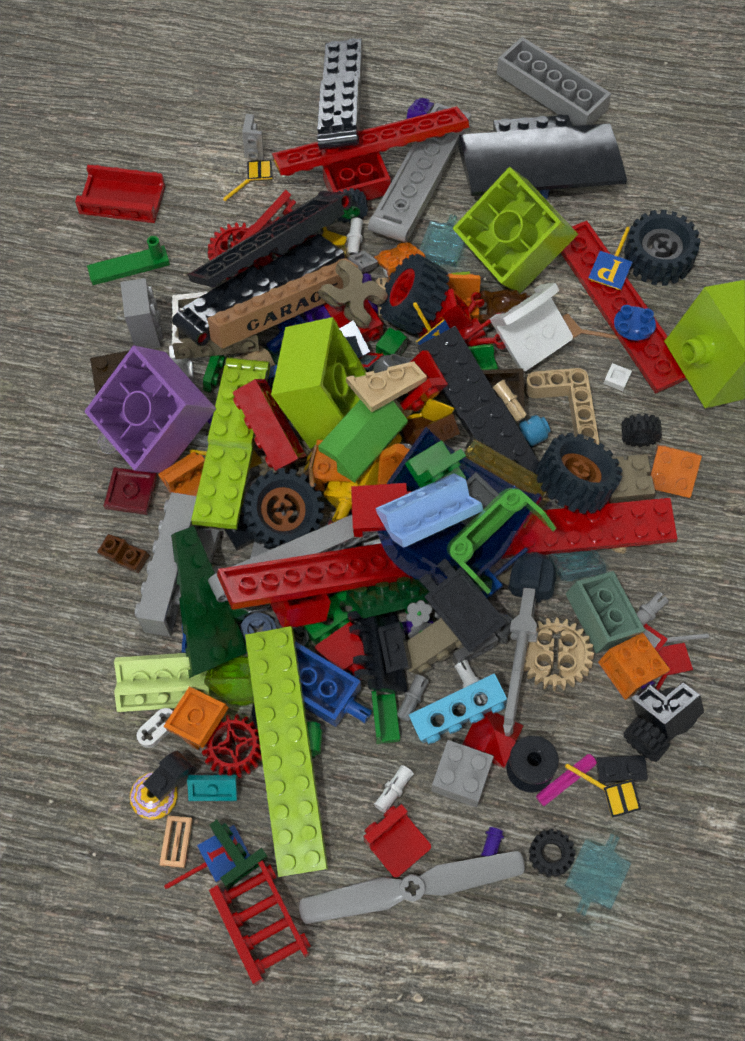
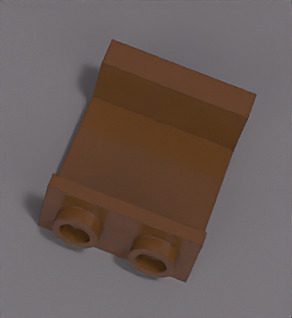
M452 413L436 421H431L424 417L407 419L408 423L400 431L404 442L421 452L441 440L444 442L460 434Z

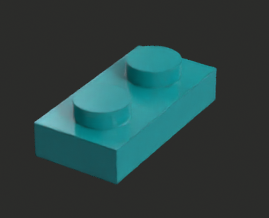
M188 775V801H237V775Z

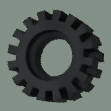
M645 413L644 416H641V414H637V416L631 415L630 418L626 417L622 421V441L626 442V445L631 444L632 447L636 445L642 447V445H645L647 447L650 444H656V442L662 439L661 420H659V417H655V415L648 416Z
M635 718L623 732L627 743L631 744V747L636 749L639 754H643L646 759L649 758L650 761H659L670 747L669 740L664 738L665 735L660 733L657 727H653L652 723H647L645 719Z
M549 829L546 832L545 830L542 831L539 835H536L529 848L530 862L532 861V867L534 870L537 869L539 874H545L546 877H559L561 874L563 875L571 867L575 859L573 842L569 841L567 834L565 836L561 834L562 831L557 830V832L553 831L554 829ZM548 844L558 846L561 851L560 860L555 863L546 861L542 854L544 846Z

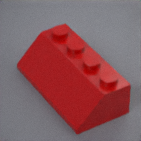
M254 379L232 392L236 407L239 410L242 409L245 415L244 422L255 433L256 437H254V440L260 449L263 448L266 454V463L271 469L274 468L277 471L279 468H284L307 456L284 412L271 395L272 390L266 379Z

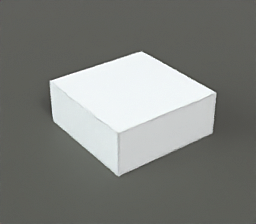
M612 363L604 384L624 391L632 371Z

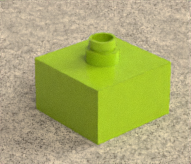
M511 167L497 179L452 228L501 284L512 290H517L520 294L578 235L540 192Z
M745 280L704 287L664 341L704 408L745 399Z
M333 317L285 327L271 393L310 449L316 445L317 440H324L360 400L346 383V377L354 376L357 378L366 375L365 368Z

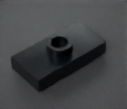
M241 513L237 530L223 528L236 551L253 543L255 538L253 534L249 535L246 531L248 526L243 523Z

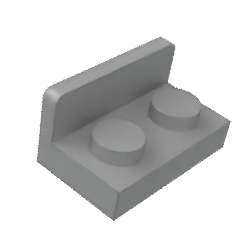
M246 114L242 131L244 158L263 160L262 131H257L254 115Z

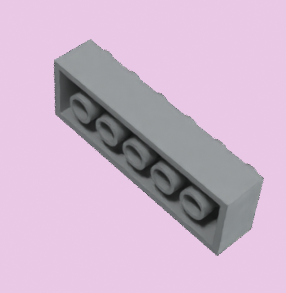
M521 37L498 58V76L556 114L569 115L571 123L575 126L592 125L608 110L611 98L610 92L524 37Z
M171 492L170 499L165 501L164 520H160L158 527L159 538L153 544L154 556L152 561L148 562V577L141 586V602L137 603L135 608V616L145 633L167 637L172 635L179 605L174 604L173 601L178 587L176 578L178 576L177 563L174 562L171 535L192 526L195 527L197 532V529L201 527L200 525H192L191 522L196 496Z

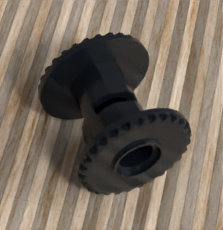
M532 735L521 738L512 747L507 761L506 771L510 782L517 789L527 793L543 790L550 784L559 764L558 753L553 744L543 737ZM528 762L534 763L536 766H531Z

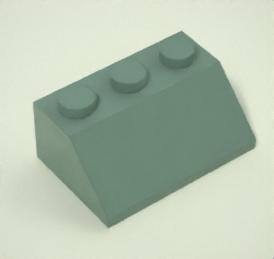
M614 571L576 581L566 593L586 635L590 637L589 641L593 644L596 654L607 651L645 631Z

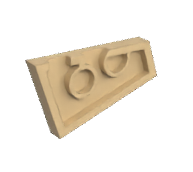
M413 361L388 367L386 371L374 373V371L366 372L365 376L357 378L349 376L346 377V383L372 413L426 381L427 376Z

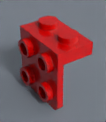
M422 350L410 361L416 363L427 376V379L418 387L407 392L409 396L400 403L404 411H418L422 409L428 399L437 396L448 385L428 350Z
M402 804L397 808L392 806L383 815L385 818L378 824L373 822L364 831L366 834L363 836L366 845L394 878L400 877L431 849V844L408 818V811Z

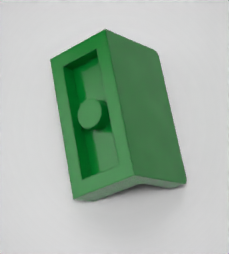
M371 691L376 744L400 742L395 694L377 695L376 691Z

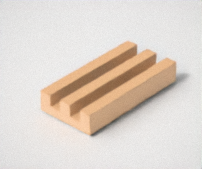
M168 815L160 866L185 869L193 823L192 818ZM173 822H177L171 861H169L167 856ZM186 823L179 862L177 861L182 824Z

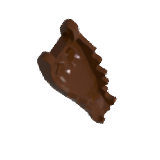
M509 289L494 292L480 291L481 298L479 300L483 299L487 303V315H480L479 323L483 324L497 313L505 314L512 307L520 304L530 296L526 292L519 294L517 290L510 291ZM492 322L487 325V327L495 328Z

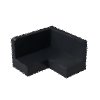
M685 683L680 684L666 697L650 684L632 697L636 715L641 719H645L647 723H652L653 727H657L659 732L665 735L664 738H667L669 742L704 713L700 694Z

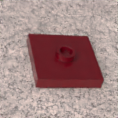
M114 467L103 505L104 508L107 510L148 515L157 479L156 473Z

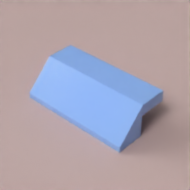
M455 473L375 508L392 540L403 548L483 511L482 503L469 496L466 479Z

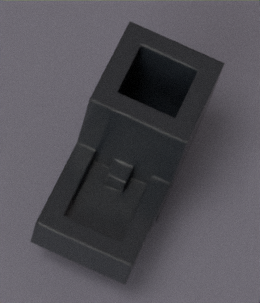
M177 750L167 755L158 763L160 766L145 780L143 785L162 802L177 785L182 788L187 783L188 775H195L198 769Z

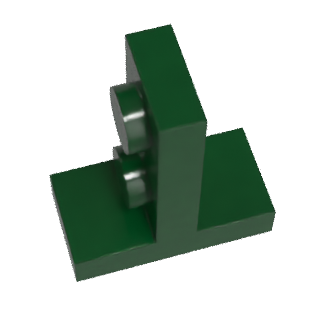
M217 819L209 824L210 829L235 864L233 869L220 877L227 890L260 867L259 862L262 860L264 863L268 861V857L262 847L244 859L247 853L240 843L236 845L230 838L233 833L227 824L223 823L221 825Z

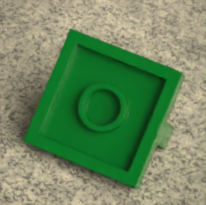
M442 440L405 463L420 488L453 473L466 479L459 468L461 465L459 461L466 457L462 449H459L455 453L450 454Z

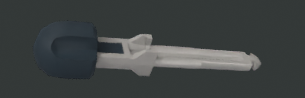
M537 552L525 553L515 561L508 585L511 594L522 597L520 614L511 621L510 625L511 639L517 640L504 716L503 727L505 736H511L513 733L528 642H537L538 638L537 623L534 621L536 603H540L541 600H548L554 594L556 569L546 555Z

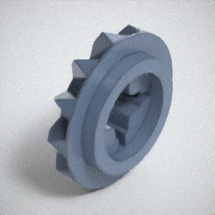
M254 613L247 616L240 626L245 642V635L254 633L252 627L259 629L263 626L262 631L276 629L273 619L263 613Z

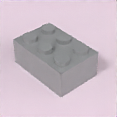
M146 278L120 282L124 317L134 345L149 349L161 348L160 339H163L162 328L159 324L161 317L157 309L152 286H148Z

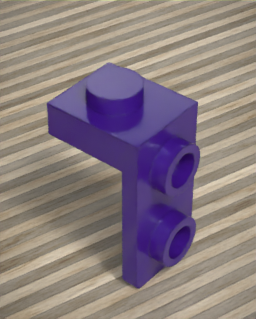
M426 98L416 99L408 108L406 119L428 114L434 107V103L429 102L430 100Z

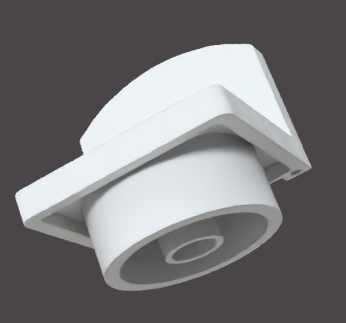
M556 283L537 286L534 289L535 294L512 307L505 314H496L490 318L517 367L523 368V371H527L573 339L572 333L551 298L559 291Z

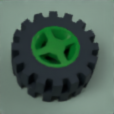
M350 188V190L343 189V192L338 191L350 194L353 198V204L350 209L344 210L345 214L339 217L337 221L349 222L350 224L352 218L364 219L368 212L364 193L358 189L354 191L353 188Z

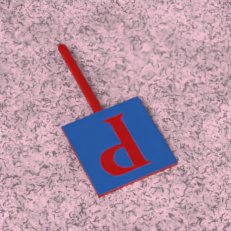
M232 825L229 827L233 833L230 838L235 845L237 843L241 844L247 853L244 857L246 859L250 854L237 829ZM213 836L197 845L205 862L165 884L164 888L168 889L207 866L215 882L221 880L220 877L235 867V864L216 836Z

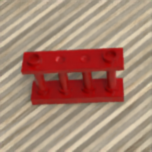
M263 860L258 863L262 870L261 873L230 890L224 889L221 891L218 885L209 889L252 984L255 986L264 981L262 974L265 973V969L299 950L302 951L306 958L309 956L307 949L311 947L304 933L299 935L273 882L277 877L271 865L265 866ZM265 881L268 882L273 895L240 913L235 912L232 914L229 907L232 899ZM279 904L284 918L250 937L248 935L243 937L240 931L243 922ZM290 927L296 941L262 960L259 958L254 960L250 952L254 949L253 946Z

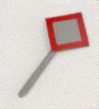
M645 624L643 626L645 629L643 634L657 652L660 651L666 642L709 638V634L666 638L649 625Z

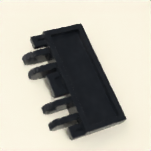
M357 611L349 612L347 614L348 620L361 623V625L355 624L350 626L349 632L362 636L364 654H367L366 656L358 655L353 657L354 664L366 666V669H359L354 672L355 678L368 680L369 690L403 695L405 692H408L405 670L392 674L386 671L378 631L379 627L398 622L397 611L362 618Z

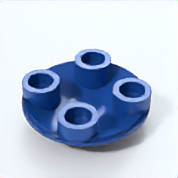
M623 305L614 318L615 329L621 336L630 340L646 339L653 334L656 328V321L653 317L654 312L648 308L643 309L641 307Z

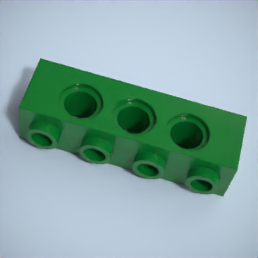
M349 590L339 591L329 598L331 603L327 618L334 620L332 624L324 625L322 622L303 625L315 646L348 622H354L348 620L347 614L349 612L341 611L344 606L352 607L346 600V591Z

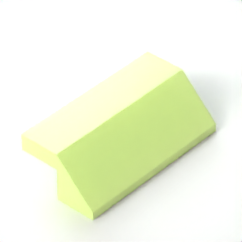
M186 653L116 657L114 660L117 679L114 694L117 712L175 708L189 686L211 697L210 669L189 678L188 670H190Z

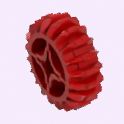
M239 714L234 716V720H231L230 715H226V721H220L204 746L206 749L202 751V755L207 757L205 763L211 765L210 769L212 772L219 769V775H225L227 772V775L231 776L236 772L238 778H242L241 771L245 770L250 775L251 770L249 767L252 765L257 769L259 765L255 760L262 761V755L259 753L261 748L258 728L255 727L253 721L249 723L248 716H245L240 721ZM235 730L245 731L252 738L238 737L235 734ZM227 732L226 739L216 746L218 739ZM232 737H233L234 741L237 743L236 749H235L236 756H235L233 750H231L232 743H233ZM249 747H252L250 754L241 761L242 753L249 750ZM216 755H229L232 757L233 763H225L218 759Z

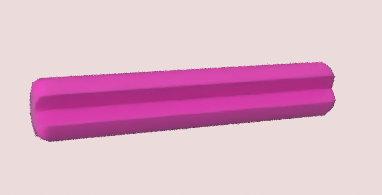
M587 754L573 767L586 774L597 762L591 754ZM567 770L537 794L538 802L542 806L547 805L581 777Z

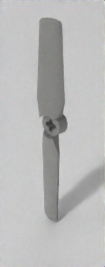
M519 851L437 865L419 876L409 874L403 879L380 877L302 898L299 902V913L302 921L305 924L387 910L404 899L409 901L419 900L423 894L444 896L522 875L525 871L524 859ZM409 881H413L415 885L419 884V888L416 889V894L411 895L410 891L405 890V887L409 886Z

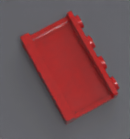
M87 165L88 178L82 196L77 195L75 199L79 214L155 223L165 190V182L161 173Z

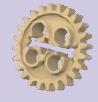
M557 617L554 623H551L550 619L546 618L545 625L537 621V642H528L523 670V672L528 671L527 679L535 677V685L543 682V689H546L550 684L553 691L556 690L557 685H560L565 690L567 683L572 688L575 686V680L581 683L583 680L582 675L588 676V668H592L593 662L591 660L594 658V653L590 652L593 650V644H587L590 637H582L584 629L576 631V623L568 626V619H565L563 624H561ZM552 632L555 634L561 633L558 642L557 661L559 676L556 674L550 675L551 669H553L554 657ZM547 640L550 643L548 645H542L541 643H539V641ZM568 641L571 642L573 645L565 646L563 645V642ZM546 661L549 665L541 666L538 662ZM567 662L572 664V667L565 668L561 664Z

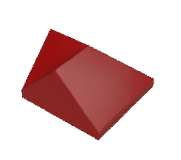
M490 711L483 714L484 719L471 725L462 745L494 756L492 763L505 768L512 747L517 742L524 725L515 722L511 736H505L503 727L504 716L498 713L493 714Z

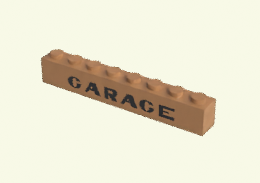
M345 258V259H340V260H347V261H349L350 263H352L354 266H356V267L358 268V265L354 264L353 262H351V261L348 260L347 258ZM340 260L329 266H324L315 272L305 274L299 279L289 281L278 288H273L262 295L254 296L252 299L236 304L225 311L217 312L215 315L207 318L211 340L223 349L326 303L318 293L321 286L331 284L338 289H343L344 286L343 280L335 270Z

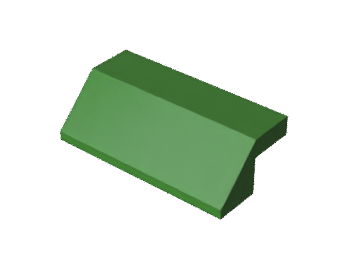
M359 400L318 445V449L321 453L337 462L338 473L356 483L382 451L406 426L408 420L394 401L371 413L365 404Z

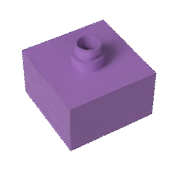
M133 345L84 412L134 471L160 473L175 463L216 408L166 352Z

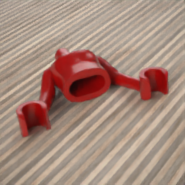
M474 292L471 295L472 302L468 306L470 314L475 307L480 308L484 306L485 302L483 299L476 301L481 298L479 292ZM477 317L472 319V325L458 330L462 338H465L468 333L480 326ZM483 329L465 341L468 347L495 344L498 349L506 348L503 341L498 343L502 340L499 334H496L494 338H483L486 336Z

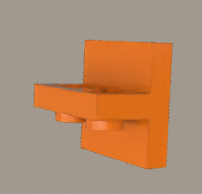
M194 451L160 472L158 476L170 493L196 496L205 459L201 454L197 455Z
M189 686L163 727L167 731L181 737L190 747L198 750L200 747L204 748L229 707L225 703Z

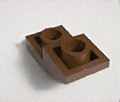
M110 534L106 536L97 551L102 557L138 574L150 556L147 551L131 546L126 540Z

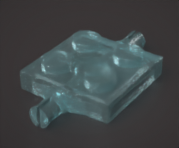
M450 214L447 223L430 221L419 250L425 254L427 259L437 265L444 263L456 267L465 242L452 229L457 220L456 215Z
M613 834L609 835L605 847L585 840L565 882V887L576 892L581 897L575 911L577 913L581 912L583 916H586L590 903H596L611 910L631 863L620 858L614 852L620 838L617 836L614 838L615 835Z

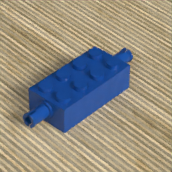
M295 642L305 709L334 727L338 726L343 716L347 713L365 724L368 721L367 717L370 718L372 710L355 701L356 696L361 690V681Z

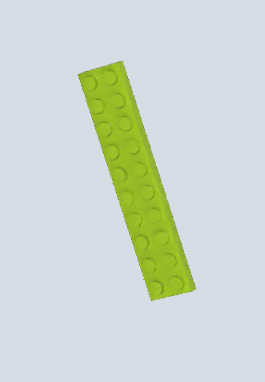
M293 627L246 634L245 638L278 877L328 869Z

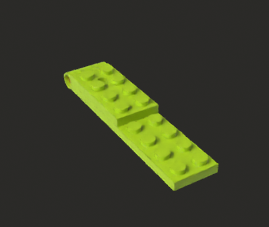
M229 357L226 359L215 404L216 410L213 413L209 430L207 453L191 518L192 525L237 530L255 445L254 437L256 435L245 424V415L242 409L239 410L236 407L232 392L254 379H266L268 382L270 362Z

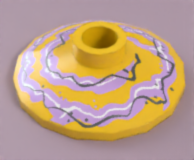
M153 772L139 777L133 784L130 792V804L134 812L148 820L161 819L168 815L175 807L178 798L177 787L162 802L156 797H148L150 791L143 783Z

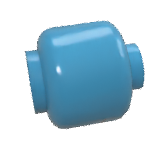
M533 415L519 423V429L529 446H534L547 440L548 433L551 432L546 419L538 415Z

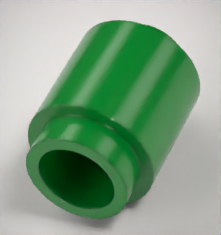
M307 722L313 759L316 758V755L321 754L323 730L320 723Z

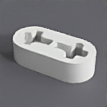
M160 709L140 727L137 732V740L143 747L153 748L170 733L163 727L165 722L161 726L159 725L163 722L162 716L169 717L173 711L171 709ZM144 733H152L153 739L151 741L148 739L143 741L145 739Z

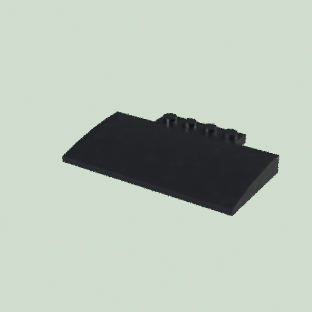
M562 114L531 118L521 117L518 119L493 120L494 132L459 135L458 149L471 196L484 195L509 167L526 178L538 191L627 183L623 161L610 123L572 126L569 115Z

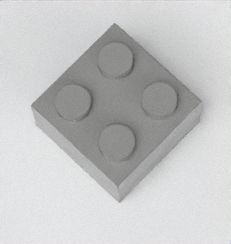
M447 740L432 783L431 792L477 808L494 756Z

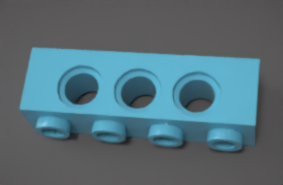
M494 673L409 714V717L420 741L432 744L441 739L440 735L448 731L450 734L461 730L463 728L462 725L469 721L473 724L484 719L483 714L490 711L494 714L505 709L504 704L507 703V698ZM477 696H487V703L484 706H477L475 704ZM464 705L466 707L465 714L460 717L455 716V707ZM437 715L444 716V723L440 727H435L432 723L433 718Z

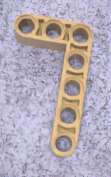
M581 368L531 372L526 380V394L531 398L568 396L574 436L583 434L595 439L594 443L599 445L587 372Z

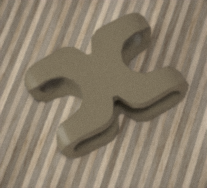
M340 260L335 270L343 280V289H338L331 284H325L319 289V296L333 308L344 305L345 317L351 322L354 320L359 328H367L371 323V316L364 309V300L380 305L387 300L388 294L374 281L362 283V272L349 261Z

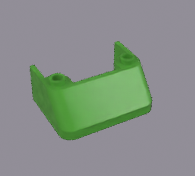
M508 488L503 490L447 546V552L452 559L487 594L491 590L465 563L515 512L526 506L552 531L556 529L547 514L519 489Z

